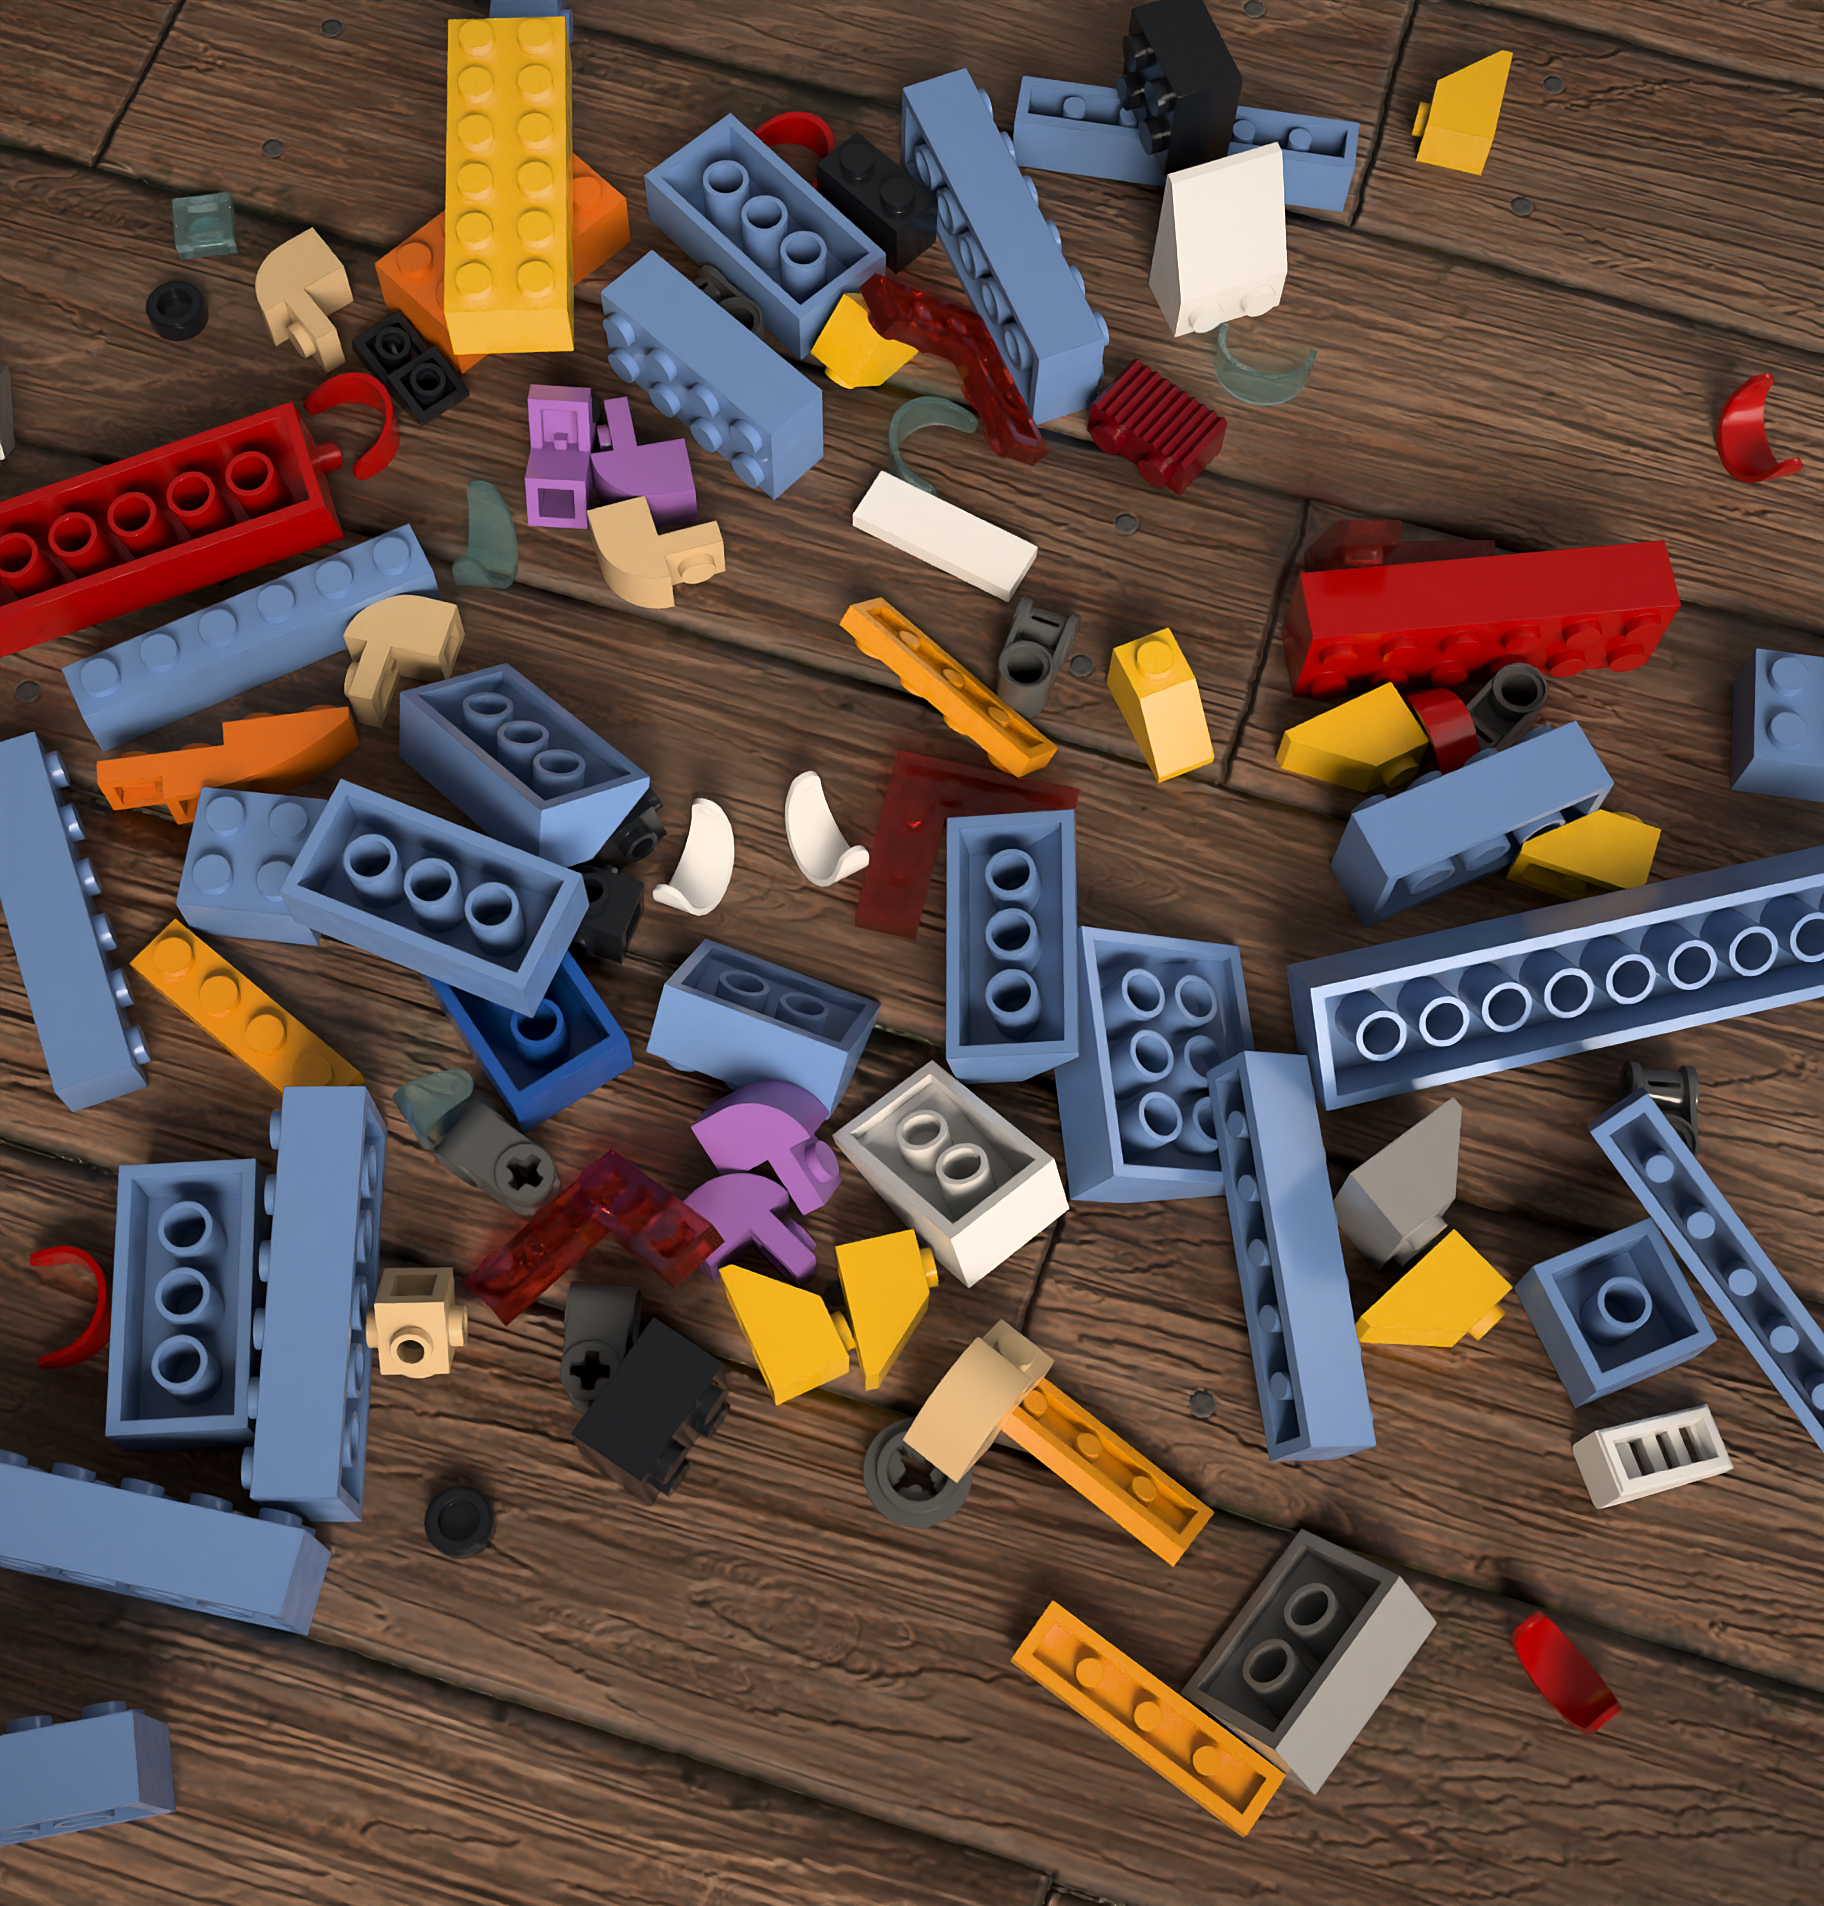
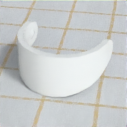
M808 771L796 777L791 783L786 799L785 824L791 851L803 874L815 885L824 887L869 865L867 850L861 845L850 848L828 808L822 791L821 780L817 773Z
M703 798L694 800L690 831L681 860L668 885L657 884L653 890L655 901L697 916L708 914L721 901L731 879L735 849L730 822L721 807L716 803Z

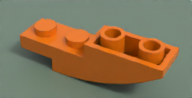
M315 705L307 708L304 712L276 716L269 713H253L246 715L241 720L222 722L224 745L213 746L206 743H193L183 746L179 751L156 754L130 751L119 755L116 759L96 761L97 784L114 811L166 804L178 825L194 822L202 787L283 795L319 776L360 746L359 733L348 706L337 708L331 705Z

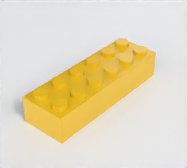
M565 16L448 20L444 314L454 355L574 351L572 61Z

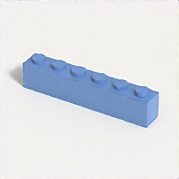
M1022 76L1013 134V147L1017 166L1165 187L1167 175H1163L1154 155H1147L1144 151L1139 137V124L1132 110L1126 111L1123 108L1116 88ZM1238 106L1228 156L1278 142L1282 150L1284 204L1343 212L1355 169L1360 123Z
M406 524L61 668L85 723L104 752L347 649L348 647L343 636L346 628L360 611L373 603L396 595H415L439 601L442 600L434 572L410 524Z
M33 731L0 742V900L54 1092L72 1112H76L149 1087L142 1064L151 1062L152 1056L142 1028L139 1024L131 1027L126 1007L134 1005L135 998L123 968L114 970L109 951L119 947L107 913H97L93 896L102 893L101 883L90 857L81 858L77 841L86 839L85 829L73 803L66 805L61 788L70 786L67 769L59 751L47 752L37 734Z
M1244 1050L1208 1070L1206 1076L1269 1461L1336 1460L1377 1445L1373 1428V1414L1369 1406L1361 1361V1347L1357 1338L1351 1305L1349 1280L1345 1271L1338 1232V1217L1333 1204L1326 1164V1151L1322 1142L1315 1102V1089L1311 1080L1307 1055Z
M1642 1086L1588 1122V1129L1824 1453V1333Z

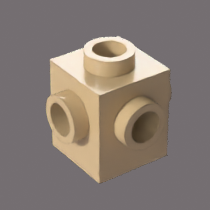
M453 1267L385 1268L374 1307L368 1308L366 1317L368 1348H378L381 1375L403 1374L410 1378H426L434 1374L450 1373L456 1346H466L468 1338L466 1305H456Z

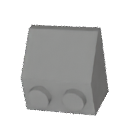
M1454 1097L1352 1171L1333 1201L1339 1227L1377 1273L1394 1260L1402 1268L1409 1265L1432 1246L1433 1242L1431 1240L1447 1226L1441 1216L1456 1196L1462 1106Z

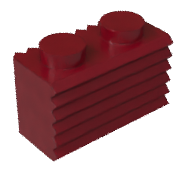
M1133 359L1091 404L1087 431L1091 433L1093 441L1102 451L1109 455H1117L1119 453L1137 465L1139 473L1149 484L1158 488L1167 486L1178 495H1182L1186 487H1189L1192 481L1197 479L1200 472L1204 471L1207 464H1210L1213 458L1219 454L1227 422L1224 417H1218L1214 410H1208L1205 404H1199L1195 397H1189L1186 391H1180L1177 384H1170L1167 378H1161L1158 371L1152 372L1149 365H1143L1140 359Z

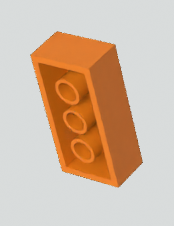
M573 153V284L575 286L631 242L626 198ZM444 210L374 264L386 306L393 313L400 310L418 335L431 347L435 346L447 362L458 372L464 374L488 354L454 355L444 314Z

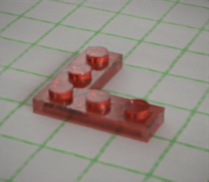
M877 273L873 274L859 287L870 310L867 314L869 323L882 338L889 341L893 339L907 344L923 354L931 353L942 357L956 366L963 381L961 386L962 393L968 403L978 411L986 427L984 431L985 440L994 453L1001 458H1010L1034 466L1049 453L981 315Z
M1338 520L1304 552L1305 573L1495 556V540L1401 541V520Z
M898 750L855 914V927L914 940L917 939L944 828L947 829V818L1074 809L1075 812L1080 789L1026 777L1017 778L1012 774Z
M610 1149L599 1160L588 1165L582 1171L580 1177L549 1205L539 1209L533 1215L530 1222L505 1245L489 1254L482 1261L479 1268L462 1283L479 1303L507 1326L606 1235L674 1289L725 1241L711 1222L613 1149Z

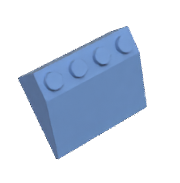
M1080 926L1077 929L1079 1057L1054 1067L1070 1200L1135 1203L1226 1195L1206 1072L1244 1050L1255 1051L1239 946Z

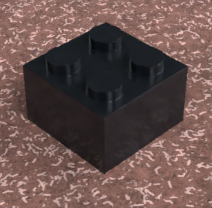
M1159 0L1132 8L1129 32L1127 36H1124L1122 42L1125 61L1123 75L1117 79V91L1123 108L1126 111L1132 110L1139 124V137L1144 151L1147 155H1154L1163 175L1227 157L1243 78L1203 0Z
M653 1317L571 1433L584 1462L649 1506H652L661 1492L670 1497L679 1487L691 1467L692 1462L686 1458V1455L700 1435L710 1439L721 1426L730 1410L731 1404L725 1401L729 1391L723 1363Z

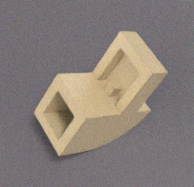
M311 227L283 243L266 257L256 276L255 291L269 335L274 344L277 346L290 338L292 344L304 359L312 355L327 374L346 363L337 330L327 316L351 303L354 299L344 265L314 228Z
M645 496L587 510L591 539L603 577L618 596L634 605L656 609L674 607L672 585L683 582L688 584L700 583L708 580L714 574L726 571L723 539L716 520L658 535Z
M396 595L367 606L353 618L343 635L353 661L345 677L344 694L350 700L358 723L382 728L400 676L431 683L450 678L465 636L456 604L415 595Z
M1001 1319L982 1339L977 1337L958 1358L923 1405L903 1441L954 1482L958 1483L992 1445L1011 1413L1045 1377L1055 1360Z

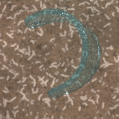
M1223 323L1216 346L1214 368L1219 382L1226 391L1246 403L1267 406L1284 403L1297 396L1304 389L1318 351L1311 350L1305 364L1289 373L1277 374L1256 371L1243 365L1231 356L1225 345L1230 325Z
M922 396L911 399L901 405L893 415L889 427L888 466L892 476L938 498L935 488L911 472L906 466L898 451L899 445L908 435L922 427L946 425L966 433H973L976 431L979 422L972 413L950 400L936 396Z
M476 480L469 483L467 487L469 507L467 557H461L454 561L452 568L454 580L457 586L506 589L512 585L518 570L519 554L515 527L508 507L497 489L486 481Z
M460 1068L441 1071L411 1081L400 1087L392 1096L393 1102L421 1147L427 1150H434L473 1100L479 1101L497 1112L495 1104L485 1096L467 1098L473 1091L474 1083L470 1074Z

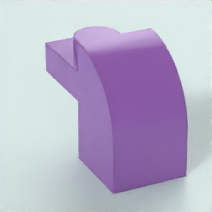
M531 384L527 398L531 450L525 474L528 526L588 529L587 510L592 508L595 484L590 454L596 453V423H593L591 388Z
M627 396L603 400L607 424L596 426L601 452L590 454L596 491L603 505L606 506L645 496L655 527L698 520L696 491L685 439L681 438L637 446Z
M762 1080L747 1084L712 1103L690 1126L721 1176L744 1173L768 1160L803 1216L825 1205L843 1180L839 1174L838 1161L832 1149L825 1142L819 1141L814 1134L830 1113L814 1095L792 1083L779 1080Z
M733 1173L714 1178L697 1188L664 1219L669 1239L713 1283L720 1277L719 1269L730 1264L733 1265L751 1247L791 1286L802 1289L817 1275L816 1256L812 1253L817 1248L815 1242L794 1220L788 1219L784 1224L780 1222L790 1211L789 1193L782 1186L768 1178L749 1173Z

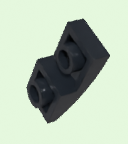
M400 310L352 340V350L362 363L385 386L389 395L421 427L470 396V391L435 346L430 349Z

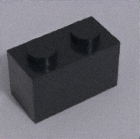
M858 132L817 163V191L886 253V266L895 274L899 273L936 242L938 199Z

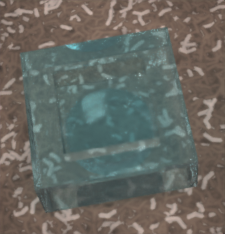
M229 192L172 199L175 246L181 260L238 253L235 211Z

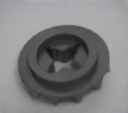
M907 1418L889 1425L874 1438L865 1456L863 1482L873 1508L891 1520L896 1526L915 1527L925 1530L951 1519L963 1505L971 1488L973 1469L971 1467L956 1483L935 1466L929 1476L930 1482L933 1485L932 1491L936 1495L935 1497H932L927 1490L923 1491L917 1484L907 1489L903 1487L896 1492L894 1489L900 1485V1480L906 1474L903 1457L899 1452L902 1450L907 1458L912 1457L918 1464L927 1461L925 1457L903 1441L915 1418Z

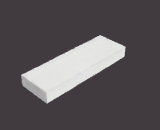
M882 470L853 513V526L1006 602L1010 601L1037 556V546Z

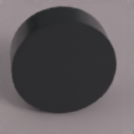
M173 281L162 284L149 295L146 302V312L154 331L166 340L185 341L201 333L208 322V308L202 293L194 285L187 282Z
M454 1486L443 1490L430 1502L426 1510L424 1526L429 1541L440 1553L453 1559H468L483 1552L492 1542L497 1528V1517L492 1504L483 1493L468 1486Z

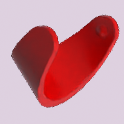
M802 111L787 112L773 117L752 131L768 147L784 143L799 144L811 149L822 159L835 150L834 136L830 127L822 118L812 113ZM816 179V180H815L812 184H810V185L817 191V179Z
M342 373L328 379L312 391L304 400L303 407L307 413L316 415L338 404L362 403L377 409L386 417L383 431L377 443L354 464L352 473L358 480H366L387 467L395 457L400 443L399 425L391 397L385 386L377 378L366 373Z
M1770 373L1754 376L1739 386L1729 396L1719 416L1716 431L1719 457L1728 473L1741 482L1755 483L1791 476L1803 467L1800 458H1792L1778 463L1768 445L1764 427V404L1767 392L1774 383L1773 375Z
M1435 688L1401 696L1411 713L1416 712L1422 721L1434 750L1438 771H1441L1443 775L1463 768V764L1478 753V739L1473 720L1465 704L1455 693L1445 688Z
M60 1245L31 1253L29 1259L32 1266L44 1267L74 1263L91 1269L96 1277L98 1303L89 1327L70 1346L38 1358V1368L47 1370L65 1368L82 1363L96 1355L110 1340L113 1278L89 1253L74 1246Z
M1540 1610L1535 1612L1512 1632V1646L1523 1669L1548 1703L1573 1727L1583 1733L1593 1734L1623 1710L1615 1694L1594 1667L1544 1612Z

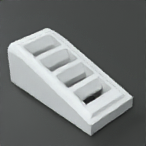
M1707 1404L1596 1430L1575 1443L1572 1448L1592 1503L1597 1509L1632 1501L1722 1474L1734 1468ZM1686 1428L1699 1462L1692 1463L1679 1429ZM1657 1435H1660L1673 1467L1672 1469H1669L1655 1437ZM1634 1442L1646 1473L1644 1476L1641 1475L1629 1445L1630 1443Z

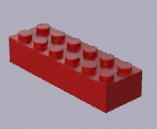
M293 402L285 403L0 502V658L344 539L343 530L314 438Z
M1665 540L1300 573L1281 631V637L1293 697L1312 695L1316 699L1326 700L1339 697L1345 692L1374 690L1389 682H1392L1397 691L1406 686L1428 684L1435 688H1451L1462 684L1464 681L1492 679L1504 666L1517 662L1530 664L1542 674L1550 673L1554 677H1569L1583 670L1609 668L1614 672L1630 671L1648 662L1680 608L1681 603Z

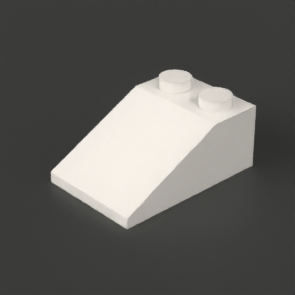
M1278 142L1167 174L1148 284L1174 337L1194 331L1197 333L1207 332L1217 327L1220 323L1246 315L1251 317L1259 316L1278 306L1287 274L1282 150Z
M933 1060L832 1135L836 1145L909 1230L914 1229L916 1238L924 1248L930 1247L933 1257L968 1288L973 1286L1069 1209L1054 1158Z

